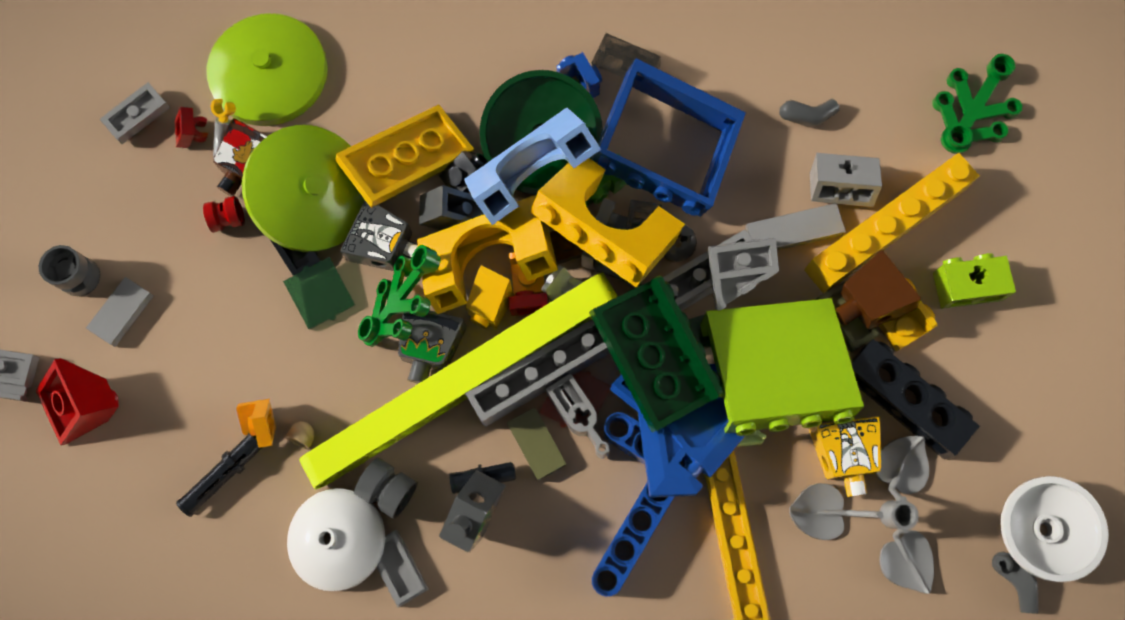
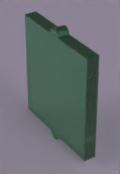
M330 257L311 267L304 266L302 272L283 281L309 330L329 319L334 321L337 315L356 306Z

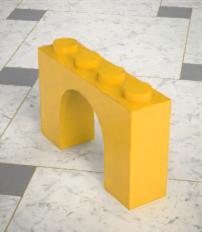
M590 158L575 168L569 163L566 164L538 190L530 213L637 288L674 245L685 224L660 206L640 226L634 229L619 230L602 224L592 216L585 202L597 191L606 169Z
M535 195L518 201V208L493 225L483 214L417 239L418 246L424 245L434 249L437 255L440 256L438 269L434 273L424 274L422 277L424 296L430 300L431 306L437 314L467 304L463 277L465 267L476 253L488 246L495 244L512 245L516 261L527 281L558 270L548 226L530 213L536 198Z

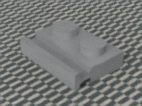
M0 350V398L27 402V390L32 386L40 357L32 354Z

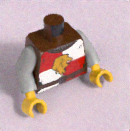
M215 99L211 103V111L219 118L215 119L213 163L225 174L217 188L232 197L242 185L243 171L248 157L254 148L267 136L235 118L230 121L228 116L233 115L236 111L234 103L226 102L225 110L223 111V100Z

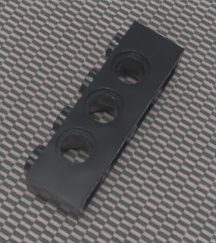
M872 339L851 361L858 388L915 436H923L925 444L940 457L948 459L956 456L980 425L972 420L973 416L968 410L961 406H955L946 398V393L934 384H928L922 379L920 372L913 365L906 362L903 363L894 356V351L884 342H877L875 339ZM879 368H884L890 373V382H885L880 378ZM906 389L914 392L917 398L916 404H912L906 399ZM933 411L941 415L943 419L942 426L936 425L932 420Z

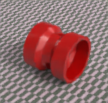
M236 196L225 198L221 203L211 201L203 204L205 221L212 233L223 231L226 226L235 228L245 224L244 212Z

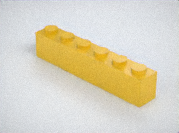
M957 153L814 257L804 271L822 293L829 291L870 261L878 252L888 248L964 192L980 175L960 153Z

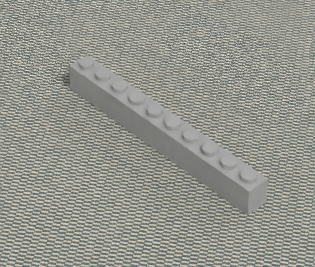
M743 230L719 245L752 241V238L746 230ZM708 251L663 277L673 288L674 299L681 311L713 293ZM593 319L465 394L481 422L487 427L546 392L548 387L571 373L573 376L607 356L610 352Z

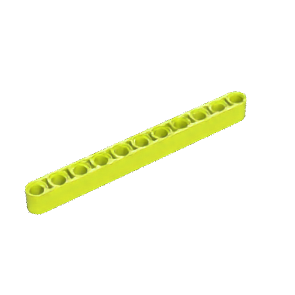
M599 273L579 284L304 454L299 461L313 488L319 489L334 482L468 399L465 394L468 391L591 320L592 317L589 312L592 309L618 297L604 273Z

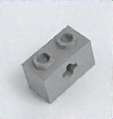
M816 153L810 171L812 202L874 207L882 188L879 158Z

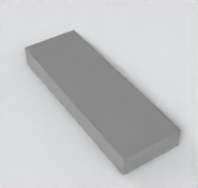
M835 203L747 223L745 226L752 240L776 238L777 250L841 236L846 232L838 206Z

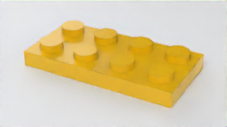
M438 104L336 153L335 161L372 208L444 171L462 151L474 152V148Z

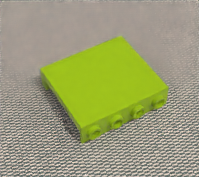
M832 298L706 311L700 327L702 336H709L717 374L722 382L723 400L729 421L724 428L725 434L736 432L738 436H746L755 433L757 430L768 428L770 432H779L793 425L812 428L827 421H834V424H845L853 421L857 413L864 407Z

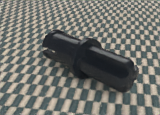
M512 462L484 468L482 464H479L478 468L449 473L453 494L461 491L476 470L501 483L516 479L515 466Z

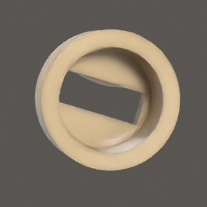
M300 421L289 429L285 438L297 446L309 449L314 440L315 432L308 422Z

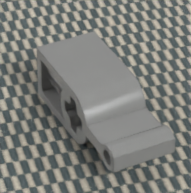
M568 374L546 389L547 396L568 428L575 435H587L595 446V452L599 458L603 459L608 456L610 452L608 443L602 441L594 430L597 422L596 411L572 374ZM577 413H580L582 416L589 415L587 426H584L582 423L575 424Z

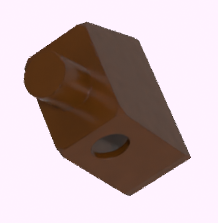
M882 250L845 282L841 295L846 302L835 308L838 320L844 326L859 318L866 328L872 329L916 310L921 297Z

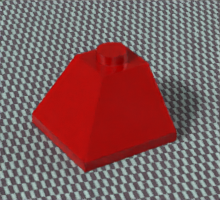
M62 358L54 359L36 389V393L61 446L108 422L119 407L118 396L110 388L106 378Z

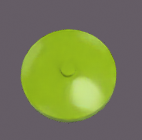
M258 14L235 23L218 38L208 58L207 81L214 98L223 100L222 108L224 110L226 102L234 103L236 111L231 116L235 119L257 126L278 125L299 117L316 102L326 83L327 59L317 36L301 21L282 14Z
M313 125L288 126L273 132L263 139L248 157L242 176V194L245 207L257 228L278 245L301 252L321 251L344 242L365 201L335 161L336 153L351 147V145L337 134Z

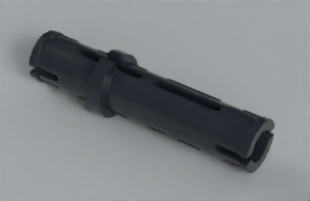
M248 433L230 452L225 451L221 455L222 460L181 499L176 501L178 508L187 516L192 517L232 476L244 471V465L264 448L258 447L256 436H251Z

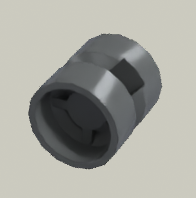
M65 245L54 246L47 250L40 258L38 265L39 274L44 281L72 296L88 295L97 287L101 277L100 269L95 262Z
M377 457L361 475L356 484L354 494L369 504L377 501L379 510L395 519L411 500L418 482L402 472L395 475V467Z

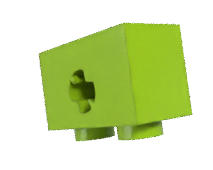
M993 253L978 255L973 258L974 260L963 261L961 257L943 261V265L933 272L941 309L1003 301L1016 293L1007 256L994 257Z

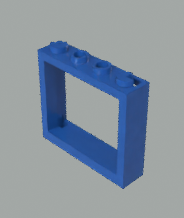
M636 58L625 74L597 143L601 150L592 155L591 160L606 169L605 175H613L620 178L632 188L643 189L653 194L659 201L670 202L682 208L689 215L701 217L713 207L746 112ZM632 87L722 131L700 193L694 192L607 150Z

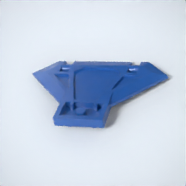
M709 364L711 369L717 373L716 365ZM622 375L611 385L610 390L638 412L650 497L696 496L703 487L696 479L702 472L711 478L745 437L738 436L736 432L725 434L724 428L729 421L723 396L706 403L658 431L651 432ZM683 459L690 464L686 469L680 465Z

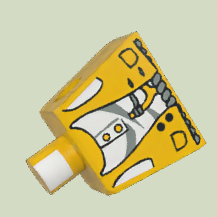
M879 417L856 419L845 424L824 423L810 428V436L827 480L844 478L847 497L867 495L864 475L881 471Z

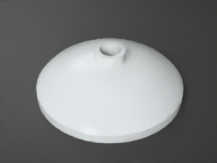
M1049 476L1031 479L1018 486L1010 494L1003 507L1001 531L1009 553L1024 570L1040 579L1053 582L1078 580L1091 573L1105 555L1108 544V526L1104 513L1095 498L1075 482ZM1041 524L1047 527V534L1045 536L1040 532Z
M340 488L324 490L304 502L292 519L287 538V548L291 564L296 573L306 583L317 589L341 591L352 588L368 578L377 567L385 546V528L382 517L373 503L369 504L354 494V491ZM329 532L331 541L326 545L323 538Z

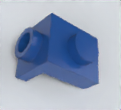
M583 52L576 56L570 55L565 57L556 66L557 72L571 78L576 76L579 83L590 93L592 98L600 95L602 76L595 65H590Z

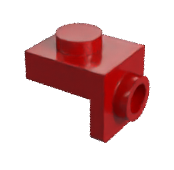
M531 290L519 291L515 293V296L508 297L511 316L530 315L550 303L548 302L547 293L534 294V291Z

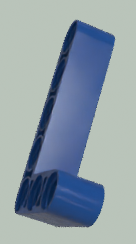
M622 412L611 414L604 424L606 440L645 465L644 454L638 448V442L641 440L639 421ZM620 421L626 425L628 433L623 437H615L611 434L609 426L613 422ZM683 459L684 468L686 469L690 464ZM648 482L645 484L593 572L591 578L592 586L599 595L605 597L613 596L622 588L675 496L666 497L661 502L655 501L649 496ZM644 512L649 516L651 524L646 531H639L634 527L632 518L635 513ZM620 541H627L633 547V556L627 561L620 560L615 554V546ZM604 570L612 571L616 576V585L608 591L602 590L597 584V577Z

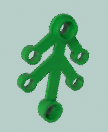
M997 54L991 59L986 68L988 76L974 99L967 83L968 73L964 69L955 68L948 75L947 84L956 90L964 114L960 122H958L952 106L954 97L950 92L941 91L932 101L933 108L941 112L946 129L941 134V143L948 152L961 154L971 147L972 142L987 139L992 142H1000L1007 136L1008 127L1001 121L992 123L990 127L971 129L975 121L998 116L1013 119L1022 111V103L1016 98H1009L1003 103L985 106L999 81L1006 80L1015 70V61L1011 56ZM953 76L960 77L961 82L956 81ZM939 99L946 100L947 105L940 103ZM1007 105L1012 106L1015 112L1010 111ZM993 129H998L1001 135L995 134ZM952 137L958 138L960 143L955 142Z
M420 245L413 252L411 259L402 255L399 256L394 264L392 281L382 279L379 282L372 317H364L358 328V337L365 345L374 347L385 337L389 336L403 341L409 338L412 332V324L410 322L397 319L394 323H387L395 314L411 313L419 317H425L428 314L431 306L428 298L416 295L412 299H406V297L424 274L434 273L438 269L440 256L437 255L434 249Z

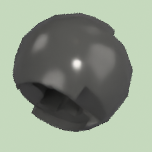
M686 224L678 236L679 241L682 242L681 247H675L674 244L664 255L667 260L674 262L686 260L696 250L697 240L695 233Z

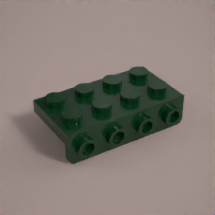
M659 275L649 282L589 312L651 432L658 431L706 403L723 396L722 382L719 375L711 369L706 359L703 345L695 339L690 329V321L687 315L680 310L674 299L673 288L662 276Z

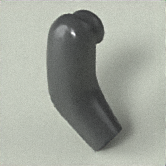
M830 99L815 107L789 100L780 107L779 114L784 120L807 127H814L822 124L839 112L840 107L834 99Z
M996 553L992 559V566L996 572L1016 588L1020 612L1038 614V582L1035 576L1024 570L1010 553Z

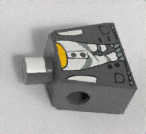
M364 201L340 252L347 261L394 271L396 259L401 255L411 259L418 244L410 241L412 230L409 224L381 206L376 205L371 208Z

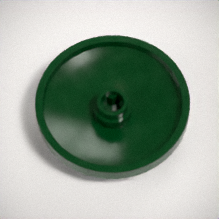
M533 70L523 72L508 79L491 95L482 113L479 135L482 152L487 163L565 108L571 110L585 123L598 143L603 126L601 115L594 99L576 80L556 71ZM560 159L542 166L525 178L516 190L537 195L538 190L568 164V161Z

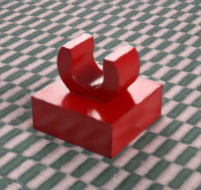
M180 107L175 118L176 147L189 148L192 140L205 142L208 138L207 132H199L196 129L197 126L205 127L207 118L203 116L194 117L193 108Z

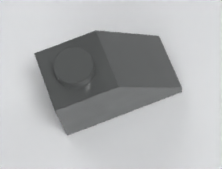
M444 185L420 195L419 225L441 231L484 214L471 194Z

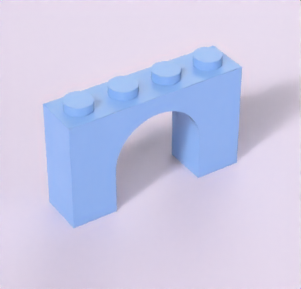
M565 108L464 180L474 201L493 225L519 207L513 196L519 184L534 171L560 159L567 160L575 168L600 151L601 148L585 123L571 110Z

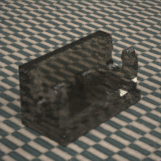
M605 33L592 60V65L624 78L636 58L659 69L661 66V56Z

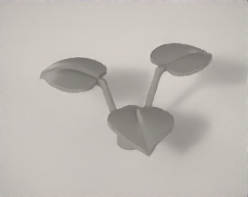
M923 436L902 437L888 443L881 449V471L875 474L879 480L890 483L888 490L895 497L896 501L885 502L881 506L880 511L842 510L844 505L842 494L834 486L825 483L810 485L801 492L790 506L789 514L795 525L810 537L821 540L834 539L843 533L844 520L842 516L880 518L882 523L888 528L897 529L893 533L895 541L886 543L880 552L879 562L885 577L890 582L901 587L925 594L931 592L934 578L932 550L927 539L921 533L909 530L918 522V511L912 503L907 501L905 496L900 495V493H916L927 483L929 462Z

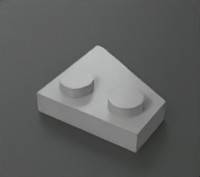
M776 238L708 246L716 310L724 309L728 303L754 289L759 282L767 280L779 272Z

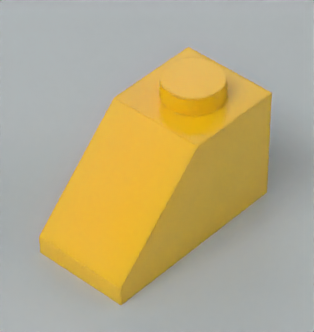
M482 265L480 266L466 304V310L471 316V322L484 329L488 325L497 329L509 307L508 297L514 296L510 279Z

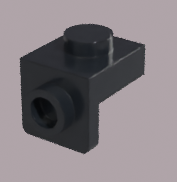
M462 151L439 177L447 187L469 193L470 191L464 179L487 164L484 155L479 152Z

